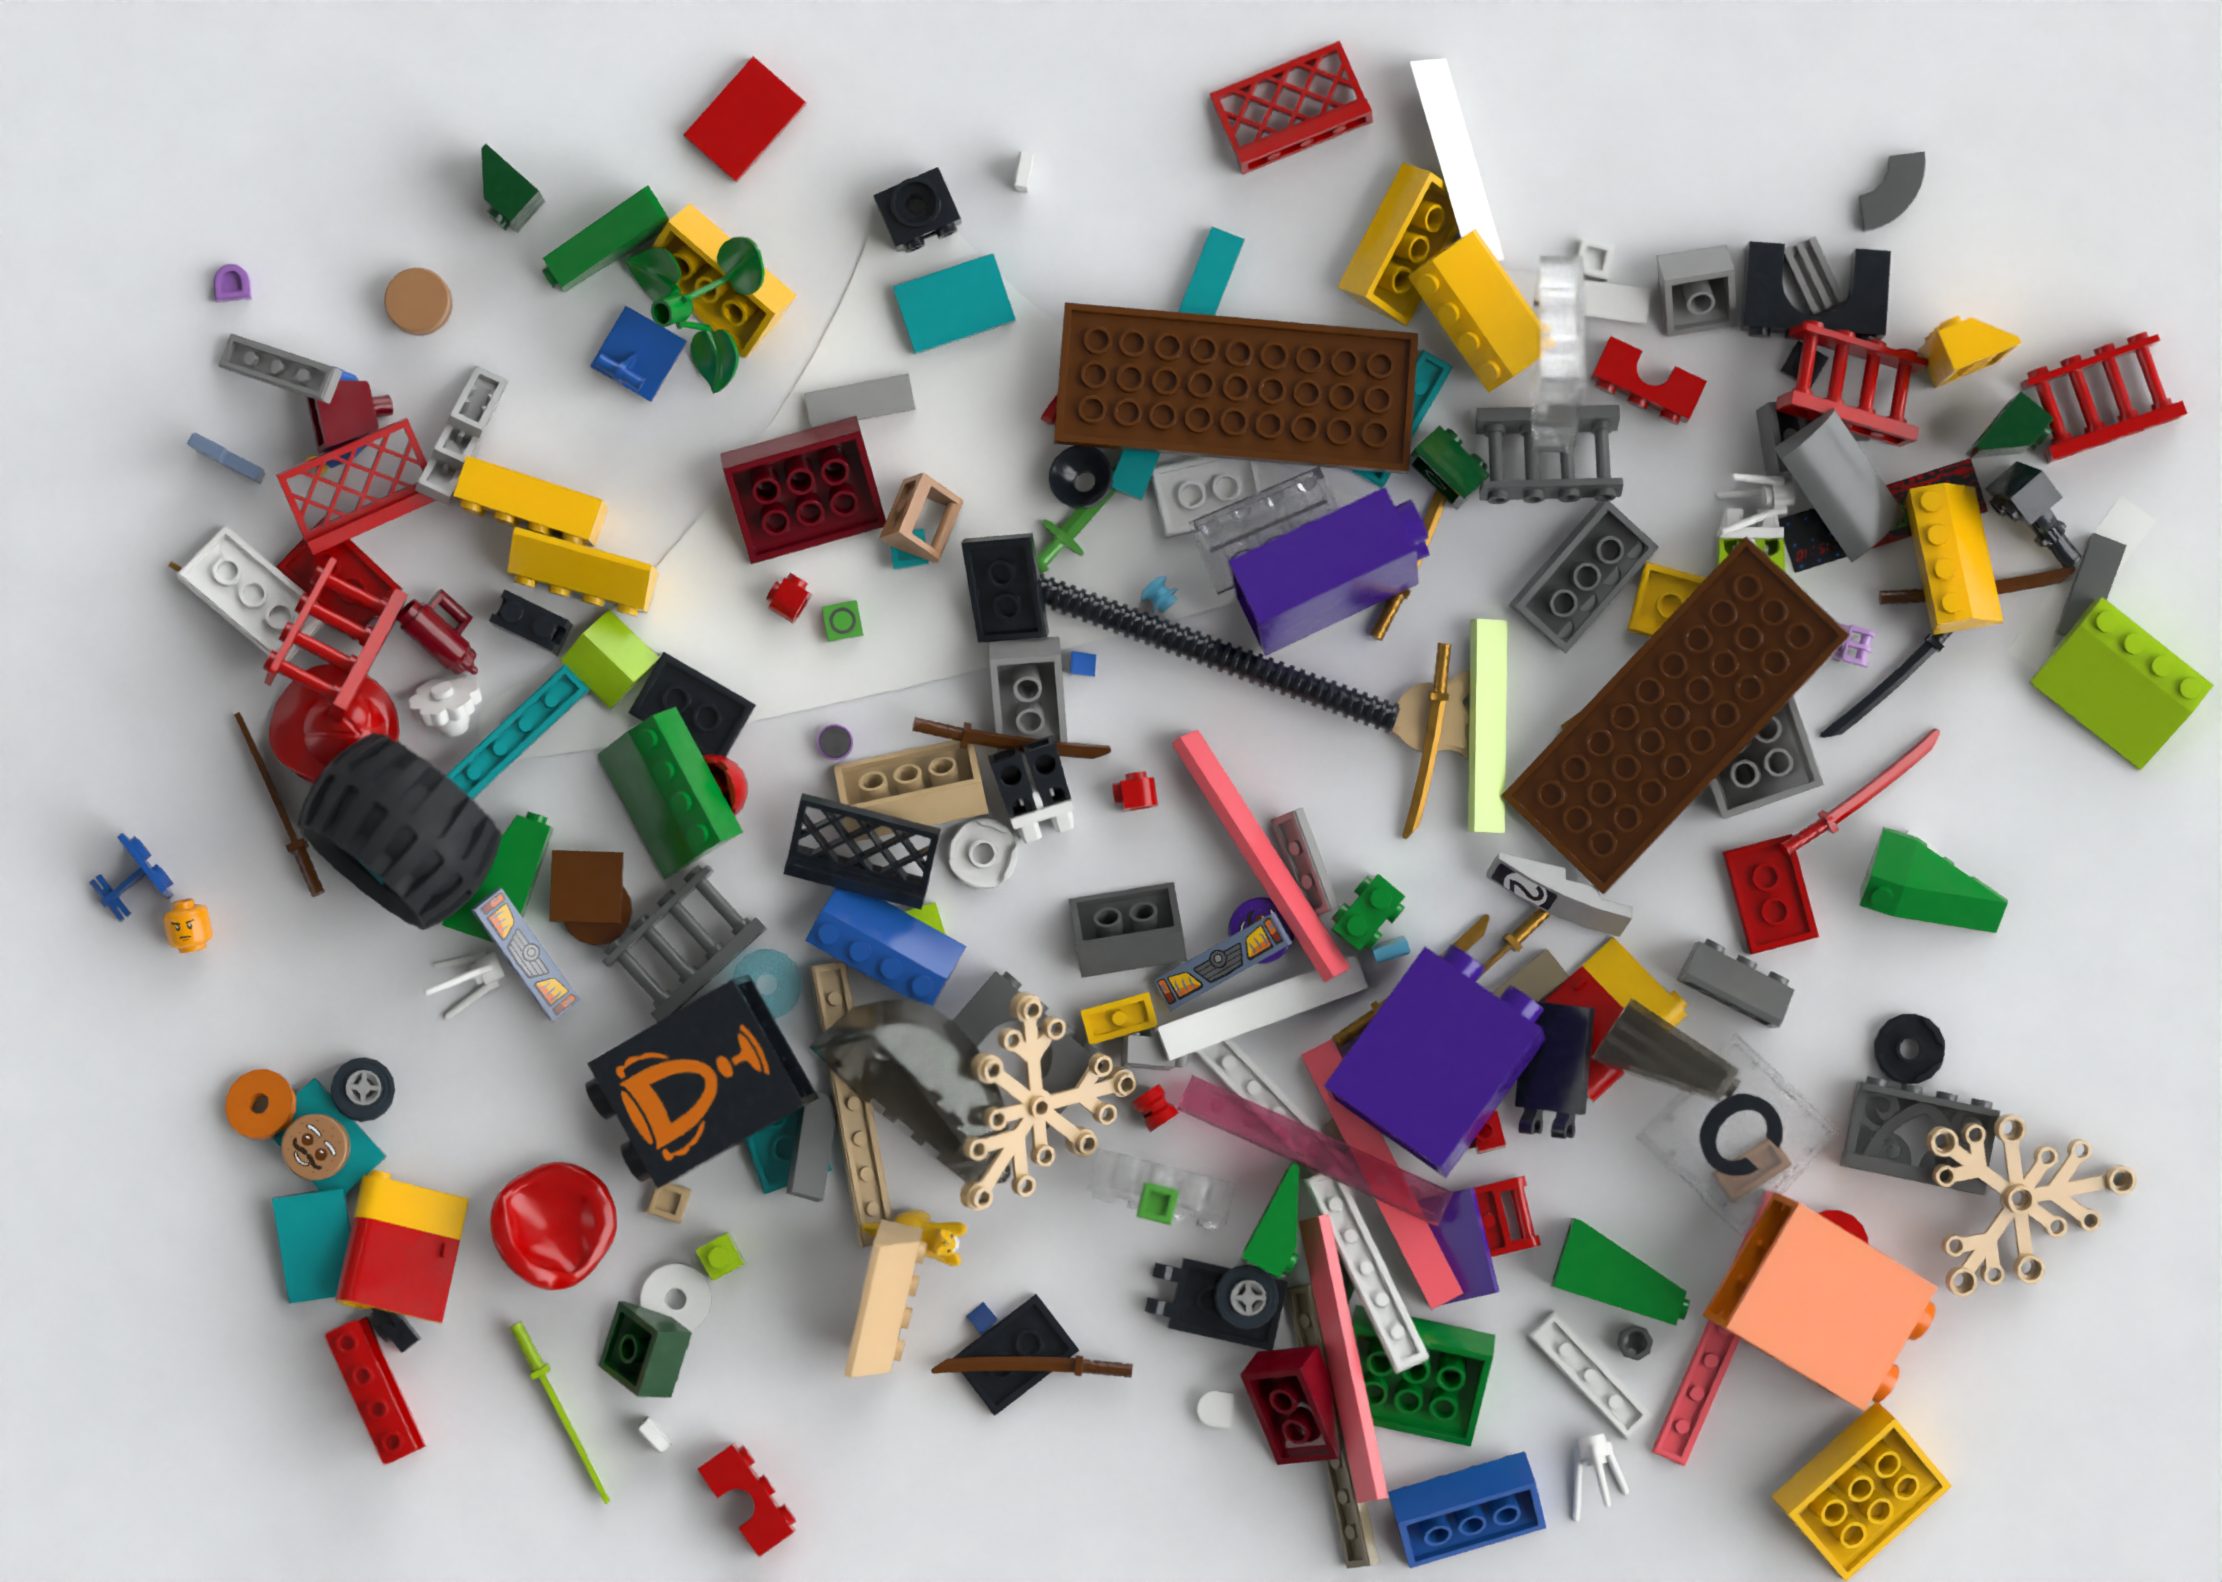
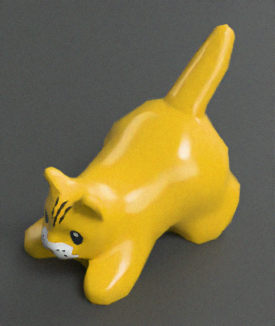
M914 1209L907 1210L896 1216L893 1222L923 1229L921 1241L927 1243L925 1257L954 1267L961 1263V1257L957 1250L960 1242L958 1238L967 1232V1227L964 1223L930 1221L929 1214L923 1210ZM864 1223L861 1229L872 1236H876L880 1223Z

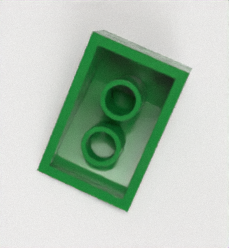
M1290 1162L1240 1255L1241 1258L1278 1278L1281 1277L1283 1272L1289 1275L1299 1258L1294 1253L1297 1247L1299 1166L1293 1162Z

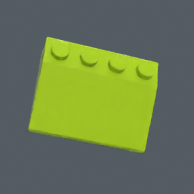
M2103 597L2093 600L2069 633L2064 636L2029 681L2032 686L2138 770H2142L2188 719L2214 686Z

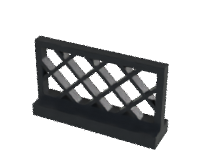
M802 793L783 874L921 910L930 882L941 829ZM810 807L821 810L826 818L814 824L805 813L806 808ZM845 817L856 819L861 827L848 833L839 820ZM832 824L841 837L827 842L819 830ZM880 826L888 827L896 836L883 842L874 829ZM866 833L875 846L862 851L854 839ZM811 834L820 847L816 849L799 845V841ZM919 835L931 840L929 846L917 850L908 838ZM901 842L910 855L896 860L888 848ZM846 843L854 853V856L850 858L840 856L833 849ZM881 852L889 865L884 867L875 865L868 858ZM915 861L923 871L922 877L906 873L903 866Z

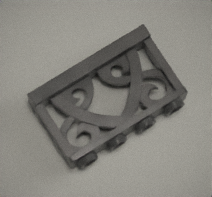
M1868 1076L1866 1083L1857 1082L1840 1166L1943 1187L1936 1184L1932 1178V1172L1936 1167L1933 1163V1158L1936 1154L1928 1150L1921 1158L1919 1166H1912L1911 1152L1907 1143L1900 1136L1893 1133L1907 1121L1926 1114L1937 1127L1942 1126L1954 1131L1958 1137V1145L1966 1151H1969L1968 1143L1962 1144L1959 1138L1962 1137L1961 1131L1963 1127L1961 1126V1121L1966 1116L1976 1117L1986 1132L1983 1142L1986 1164L1989 1167L1995 1139L1994 1125L2001 1112L1992 1109L1993 1102L1972 1098L1971 1105L1957 1102L1958 1095L1937 1091L1936 1097L1922 1095V1087L1902 1084L1901 1090L1888 1088V1080ZM1874 1097L1884 1098L1889 1103V1108L1885 1112H1880L1875 1107L1877 1116L1881 1120L1886 1121L1881 1126L1871 1122L1865 1112L1866 1104ZM1897 1098L1919 1103L1900 1111V1104ZM1936 1106L1958 1111L1951 1116L1949 1121ZM1862 1123L1866 1128L1875 1133L1866 1145L1862 1155L1855 1154ZM1887 1138L1894 1141L1900 1147L1901 1152L1898 1157H1888L1887 1149L1892 1147V1145L1884 1143ZM1950 1156L1943 1157L1946 1160V1165L1951 1167L1960 1166ZM1947 1169L1940 1173V1180L1942 1182L1946 1181L1949 1177ZM1979 1178L1957 1181L1953 1185L1944 1188L1985 1195L1987 1184Z

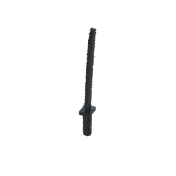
M1953 632L1937 635L1928 634L1923 639L1925 642L1898 669L1851 710L1822 731L1820 736L1826 738L1842 735L1907 680L1936 651L1940 652L1945 647L1942 644Z

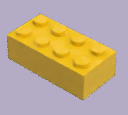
M468 455L466 456L453 494L460 502L459 507L464 508V511L484 517L486 511L494 514L493 518L504 525L518 527V524L522 523L528 525L527 529L551 537L552 534L562 536L561 540L586 546V544L593 547L596 546L608 510V506L602 499Z

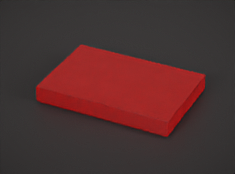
M753 56L683 136L737 183L807 103Z
M324 517L314 527L321 525ZM302 539L276 566L308 595L311 594L315 587L310 581L319 564L326 567L331 557L337 559L333 575L380 599L383 597L390 599L395 588L400 591L403 590L351 539L315 555L308 551ZM327 587L324 588L317 601L320 605L365 628L376 618L374 611Z
M1792 834L1722 852L1749 955L1819 937L1797 852L1793 851L1792 854L1787 856L1780 846L1781 843L1790 839Z

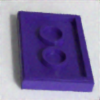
M1474 1187L1416 1200L1463 1291L1462 1295L1442 1305L1500 1292Z

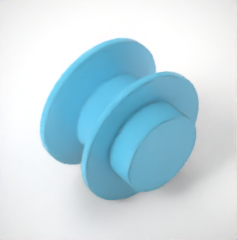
M1167 576L1156 577L1141 593V602L1150 600L1154 604L1152 613L1158 609L1164 613L1178 600L1174 595L1178 588L1169 590L1165 586Z

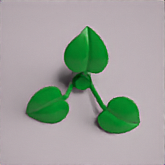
M738 236L725 241L718 250L717 263L726 274L720 279L687 295L679 293L680 288L676 284L681 278L680 267L675 257L667 249L653 247L627 258L625 262L634 278L650 299L654 301L651 306V314L657 325L667 327L676 324L677 329L690 328L702 330L697 332L692 338L690 344L692 359L700 374L709 383L713 394L723 390L733 379L738 367V350L733 338L724 329L713 332L710 325L686 320L693 312V299L725 284L729 280L734 290L742 295L756 293L761 288L764 282L765 270L762 255L757 248V244L745 236Z

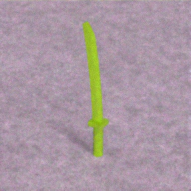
M522 1321L513 1324L509 1329L512 1331L511 1333L516 1339L519 1348H521L524 1357L527 1359L528 1365L531 1367L530 1376L532 1380L539 1378L604 1503L611 1502L546 1376V1373L550 1372L551 1369L548 1362L544 1364Z

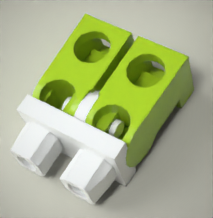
M1725 509L1722 515L1721 527L1716 531V567L1747 536L1785 571L1784 527H1779L1778 515L1757 522L1756 527H1744L1726 535H1721L1720 529L1743 520V509ZM1757 509L1756 514L1768 509Z

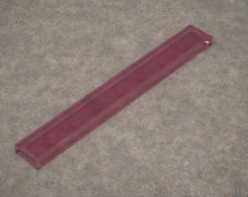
M1193 1075L1177 1108L1181 1112L1439 1227L1454 1193Z

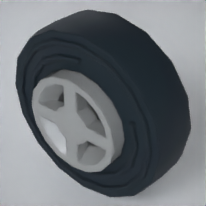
M366 1057L352 1059L341 1065L335 1073L331 1085L332 1101L338 1111L348 1119L359 1122L372 1121L385 1114L392 1105L395 1094L394 1078L388 1068L379 1061Z
M1242 1265L1233 1267L1223 1274L1216 1285L1214 1299L1217 1311L1224 1321L1236 1328L1249 1330L1261 1327L1272 1318L1278 1307L1279 1293L1277 1284L1269 1273L1260 1267Z

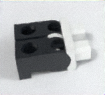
M1053 735L1022 744L1034 780L1031 782L1029 781L1018 746L988 755L1013 829L1018 830L1026 844L1042 838L1038 825L1040 821L1051 818L1056 833L1074 828L1071 811L1075 809Z

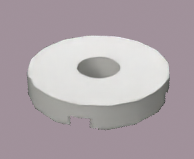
M984 818L969 821L957 829L950 840L948 850L950 866L957 878L971 888L978 889L998 887L1008 880L1017 867L1019 855L1016 839L1010 830L996 820ZM979 844H988L994 851L993 859L987 864H979L974 860L973 851Z
M682 1263L667 1264L653 1271L645 1280L640 1294L641 1307L670 1316L690 1331L701 1325L708 1316L712 1304L711 1288L706 1278L695 1268ZM677 1288L685 1293L686 1303L682 1308L672 1309L668 1306L666 1296L671 1289Z

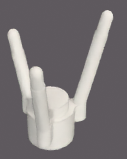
M1732 474V480L1764 483L1765 485L1758 489L1717 492L1715 495L1717 499L1762 496L1764 505H1771L1772 508L1720 529L1719 532L1721 535H1726L1772 516L1787 514V507L1795 505V489L1792 479L1785 478L1784 475Z
M484 950L474 955L433 963L435 969L469 963L474 964L470 965V971L424 989L425 995L442 991L474 977L478 985L485 982L482 987L445 1014L446 1019H451L488 991L500 987L498 980L506 976L495 951L486 954Z
M1605 1434L1577 1439L1578 1448L1572 1449L1574 1457L1572 1518L1575 1522L1580 1519L1582 1460L1585 1461V1466L1594 1465L1600 1494L1605 1507L1610 1506L1608 1488L1602 1463H1607L1606 1458L1622 1493L1626 1495L1629 1492L1613 1454L1611 1442H1606Z

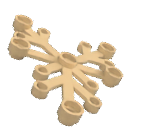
M1026 992L1016 994L1009 1006L1011 1016L1022 1022V1034L1015 1029L1004 1028L998 1035V1044L1006 1050L1013 1051L1025 1061L1027 1088L1003 1071L1001 1060L990 1053L982 1052L977 1054L970 1066L971 1074L975 1079L988 1084L994 1082L1019 1101L1016 1104L1001 1108L989 1107L983 1114L985 1126L994 1130H1001L1008 1121L1019 1119L1012 1130L982 1138L970 1137L963 1145L964 1154L977 1161L982 1160L989 1151L999 1149L979 1181L969 1180L961 1188L960 1200L962 1204L975 1211H981L991 1204L993 1199L991 1190L1011 1158L1013 1168L1012 1191L1023 1197L1033 1194L1036 1182L1033 1177L1028 1175L1025 1137L1030 1129L1033 1145L1030 1157L1035 1164L1047 1167L1055 1159L1054 1149L1047 1145L1046 1123L1066 1138L1065 1144L1069 1152L1081 1157L1089 1156L1095 1152L1098 1146L1096 1134L1083 1126H1074L1054 1109L1079 1103L1092 1113L1095 1121L1104 1125H1110L1117 1117V1110L1114 1105L1100 1101L1096 1097L1107 1094L1125 1097L1131 1094L1136 1087L1134 1074L1130 1070L1119 1066L1113 1067L1110 1057L1096 1053L1089 1059L1088 1068L1075 1088L1049 1094L1048 1091L1042 1088L1040 1058L1052 1040H1058L1063 1037L1066 1025L1063 1020L1049 1016L1043 1020L1041 1031L1038 1034L1036 1020L1042 1014V1005L1038 997ZM1031 1004L1030 1011L1027 1013V1008ZM1056 1023V1029L1051 1033V1027ZM1013 1034V1040L1008 1045V1037ZM1103 1060V1066L1098 1070V1064ZM992 1065L991 1071L988 1074V1069ZM1099 1077H1104V1080L1097 1081ZM1107 1108V1114L1102 1118V1113ZM998 1113V1119L993 1123V1116ZM978 1143V1150L973 1154V1147ZM1045 1150V1157L1040 1160V1154ZM1026 1180V1186L1021 1190V1184ZM981 1193V1197H980V1199L977 1201V1197H978V1195Z
M2004 1114L1996 1120L1994 1132L1996 1137L2003 1141L2008 1181H2006L1987 1167L1983 1142L1986 1132L1981 1125L1968 1123L1962 1128L1961 1136L1968 1143L1969 1152L1958 1145V1137L1954 1131L1942 1126L1933 1128L1928 1133L1926 1139L1928 1149L1941 1157L1950 1156L1960 1164V1166L1955 1167L1946 1164L1937 1165L1932 1172L1934 1182L1943 1187H1949L1957 1181L1979 1178L2000 1194L2002 1205L2001 1210L1984 1233L1964 1237L1948 1234L1942 1240V1249L1950 1256L1958 1257L1966 1251H1971L1961 1266L1954 1267L1947 1273L1945 1278L1947 1289L1960 1297L1971 1295L1977 1287L1975 1272L1983 1260L1984 1265L1980 1270L1981 1279L1990 1285H1998L2003 1281L2005 1272L2000 1266L1997 1241L2012 1219L2018 1257L2013 1263L2014 1275L2025 1283H2037L2044 1275L2045 1266L2039 1257L2033 1255L2028 1215L2043 1225V1230L2046 1234L2055 1238L2061 1237L2066 1233L2067 1222L2058 1215H2052L2036 1202L2051 1200L2073 1216L2080 1228L2094 1231L2101 1223L2099 1213L2085 1208L2070 1196L2109 1189L2119 1195H2126L2135 1188L2136 1175L2134 1171L2123 1165H2114L2105 1174L2069 1181L2082 1161H2086L2092 1153V1148L2087 1141L2073 1139L2067 1146L2068 1156L2049 1183L2036 1187L2047 1169L2057 1163L2058 1153L2054 1148L2047 1145L2037 1147L2033 1154L2034 1163L2023 1177L2018 1142L2026 1134V1125L2020 1117ZM2006 1122H2011V1131L2008 1134H2004L2003 1125ZM1973 1128H1977V1138L1970 1140L1969 1132ZM1943 1134L1944 1143L1937 1147L1935 1139L1938 1135ZM2082 1144L2084 1151L2080 1156H2076L2075 1148L2077 1145ZM2048 1150L2050 1152V1159L2043 1163L2041 1155L2044 1151ZM1947 1169L1949 1177L1946 1181L1942 1182L1940 1180V1173ZM2120 1172L2122 1180L2119 1184L2115 1185L2113 1177L2116 1173ZM2020 1192L2021 1200L2014 1204L2012 1196L2014 1193ZM2092 1214L2093 1221L2090 1225L2086 1226L2084 1218L2086 1215ZM2058 1220L2060 1224L2059 1229L2052 1232L2050 1228L2051 1223ZM1957 1239L1959 1243L1958 1248L1955 1251H1950V1242ZM2029 1261L2031 1268L2027 1273H2023L2021 1267L2023 1263ZM1991 1268H1996V1277L1992 1280H1989V1270ZM1959 1274H1962V1284L1959 1286H1955V1277Z

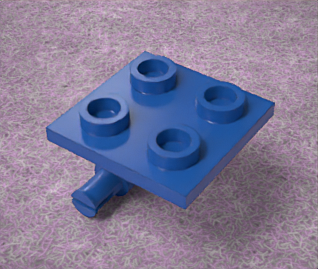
M625 306L590 367L652 402L687 341Z
M124 833L117 838L135 859L140 868L114 890L103 878L102 874L95 878L104 889L94 879L89 882L102 898L100 900L102 906H108L119 922H122L125 918L117 907L120 908L127 918L132 914L119 897L146 875L167 899L174 895L169 889L174 883L158 864L153 867L150 865L147 859L152 855L136 836L130 839Z

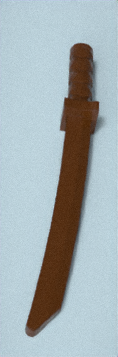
M2072 566L2067 569L2061 568L2037 574L1995 580L1997 593H2011L2062 583L2075 572L2076 567ZM1923 589L1879 591L1880 605L1907 604L1910 602L1926 603Z
M238 712L234 714L291 840V843L286 845V848L291 855H295L296 862L301 873L304 875L303 878L306 884H308L307 887L311 892V896H319L325 890L322 888L323 885L318 878L319 876L306 849L310 846L304 838L298 840L241 713Z
M915 717L912 731L959 741L960 748L967 749L968 743L1006 750L1018 746L1019 751L1024 752L1022 744L1038 740L971 729V723L964 722L962 728ZM1055 741L1059 756L1094 759L1111 752V747L1108 745Z
M1076 1355V1358L1037 1356L948 1358L933 1367L931 1372L938 1374L971 1371L1074 1372V1376H1081L1082 1373L1132 1378L1133 1364L1112 1363L1110 1361L1101 1362L1100 1360L1091 1361L1090 1359H1083L1081 1355Z

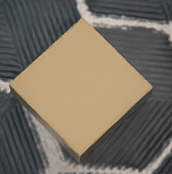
M673 1183L658 1189L655 1186L646 1213L680 1224L692 1190Z

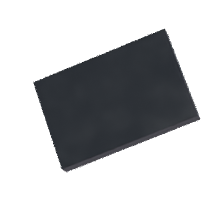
M1033 533L963 539L961 546L978 643L1047 637L1049 628Z
M663 651L628 713L644 721L652 715L676 707L702 756L715 754L727 757L756 704Z
M1035 1294L953 1358L994 1356L1071 1358L1080 1350L1040 1297ZM971 1371L961 1373L995 1416L1049 1375L1051 1371Z

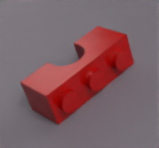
M1610 336L1590 379L1596 381L1595 387L1611 395H1614L1616 391L1628 396V403L1640 409L1646 410L1650 406L1661 412L1660 418L1672 424L1678 425L1680 421L1687 423L1707 381L1675 366L1665 383L1656 386L1646 384L1637 373V363L1643 351Z
M734 1442L701 1465L697 1470L717 1498L732 1489H741L751 1495L755 1505L754 1513L748 1521L739 1527V1530L757 1556L760 1557L793 1534L796 1529L792 1524L797 1520L786 1504L782 1506L777 1504L772 1496L776 1490L764 1474L758 1477L751 1467L756 1462L744 1445L738 1448Z

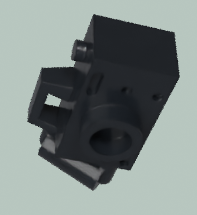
M370 1308L373 1311L371 1315L377 1321V1324L373 1326L375 1331L384 1342L387 1343L392 1340L401 1353L406 1352L422 1339L404 1315Z

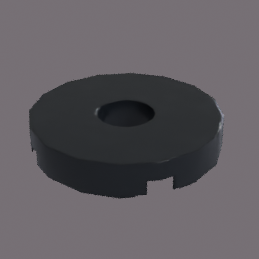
M1900 1014L1887 1020L1878 1030L1874 1041V1058L1879 1069L1889 1079L1901 1084H1919L1932 1078L1941 1068L1945 1056V1040L1939 1027L1929 1018L1917 1014ZM1905 1039H1913L1919 1045V1053L1913 1059H1906L1900 1052V1045Z

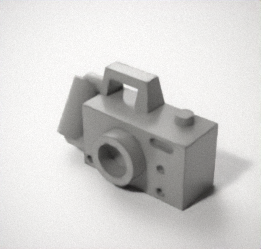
M1154 1027L1150 1037L1140 1036V1033H1133V1035H1127L1122 1038L1121 1067L1169 1071L1174 1067L1181 1068L1187 1066L1189 1054L1168 1061L1156 1030L1157 1027Z

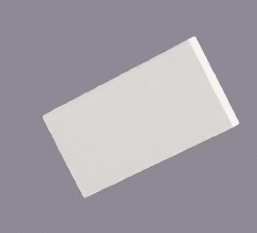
M226 525L176 574L178 580L268 656L272 650L279 652L283 642L278 639L288 621L293 624L295 623L299 614L294 610L302 594L306 593ZM309 615L301 632L313 637L325 623ZM293 644L285 661L289 662L301 647Z

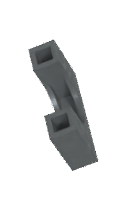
M995 971L939 1036L964 1058L968 1059L997 1026L1009 1021H1019L1011 1016L1009 1006L1012 998L1020 993L1018 989L1022 984L1007 971L1002 976ZM1040 1001L1042 1014L1036 1020L1039 1029H1041L1043 1020L1048 1017L1045 1012L1049 1009L1042 1001ZM1031 1004L1027 1008V1013L1030 1011ZM1066 1022V1031L1063 1037L1058 1040H1052L1050 1043L1052 1063L1049 1072L1042 1080V1088L1048 1091L1049 1094L1075 1088L1088 1068L1091 1056L1100 1053L1087 1041L1083 1046L1072 1038L1076 1031ZM1056 1023L1052 1025L1051 1033L1055 1031ZM1100 1062L1098 1064V1070H1100L1103 1066V1064ZM1067 1106L1059 1107L1054 1110L1057 1113L1061 1114L1067 1108ZM1046 1123V1130H1047V1129L1050 1127V1125H1048V1124Z

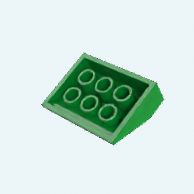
M676 707L647 718L628 730L597 755L664 879L671 877L743 833Z
M1355 1305L1352 1326L1373 1426L1471 1447L1494 1356L1495 1335L1410 1316L1429 1355V1359L1395 1374L1364 1307Z

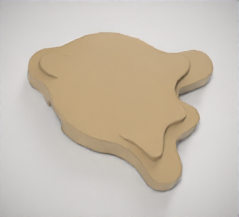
M1465 670L1460 672L1446 685L1447 693L1450 695L1449 701L1445 702L1437 752L1443 750L1453 751L1469 760L1470 708L1463 705V699L1470 692V671ZM1433 682L1421 683L1409 688L1397 702L1400 711L1391 733L1396 734L1405 744L1419 752L1423 751L1431 705L1429 691L1432 692Z

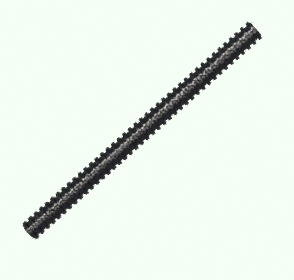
M1040 573L1045 607L1046 605L1051 606V610L1054 612L1059 609L1062 610V615L1070 613L1073 619L1081 617L1084 623H1087L1089 620L1093 622L1092 625L1095 627L1098 624L1103 625V630L1114 629V634L1122 632L1125 638L1133 636L1136 642H1139L1141 639L1145 641L1144 644L1147 646L1150 643L1154 644L1155 649L1159 650L1163 647L1166 649V653L1170 654L1173 651L1176 652L1177 657H1181V655L1187 656L1186 660L1191 661L1193 658L1197 660L1199 665L1203 662L1207 664V668L1217 667V671L1220 673L1225 670L1228 671V675L1231 677L1233 674L1239 675L1238 679L1240 680L1244 678L1249 679L1250 684H1254L1255 681L1260 683L1259 687L1264 688L1265 685L1269 686L1272 692L1275 689L1280 690V695L1284 696L1288 693L1291 694V699L1295 700L1296 697H1299L1302 703L1310 701L1313 707H1316L1317 704L1321 705L1324 711L1327 708L1332 709V714L1337 715L1340 712L1343 714V718L1346 719L1348 716H1351L1354 722L1361 720L1364 721L1363 725L1368 726L1370 723L1375 725L1374 729L1379 730L1380 727L1385 729L1384 733L1389 734L1393 730L1400 711L1399 704L1397 703L1392 706L1388 704L1389 700L1379 701V697L1376 695L1373 698L1368 697V693L1365 691L1363 694L1357 693L1358 689L1353 688L1349 690L1346 684L1338 686L1335 680H1332L1331 683L1327 682L1324 676L1321 679L1316 678V673L1305 674V669L1301 668L1300 671L1294 670V665L1286 667L1283 661H1280L1279 664L1275 663L1272 657H1269L1268 660L1264 659V655L1261 653L1258 656L1253 655V650L1249 649L1248 652H1245L1242 646L1234 648L1231 642L1223 644L1220 638H1217L1215 641L1211 639L1212 636L1209 634L1204 637L1201 635V631L1197 630L1193 633L1190 631V627L1180 628L1179 623H1175V625L1169 624L1170 620L1165 619L1163 622L1159 620L1157 615L1154 618L1150 617L1149 612L1139 613V609L1136 607L1133 610L1128 609V605L1125 603L1123 606L1117 605L1118 601L1116 600L1109 602L1106 596L1098 598L1095 592H1092L1091 595L1087 594V590L1084 588L1081 591L1076 590V585L1072 584L1068 587L1065 586V581L1057 583L1054 577L1046 579L1045 574Z

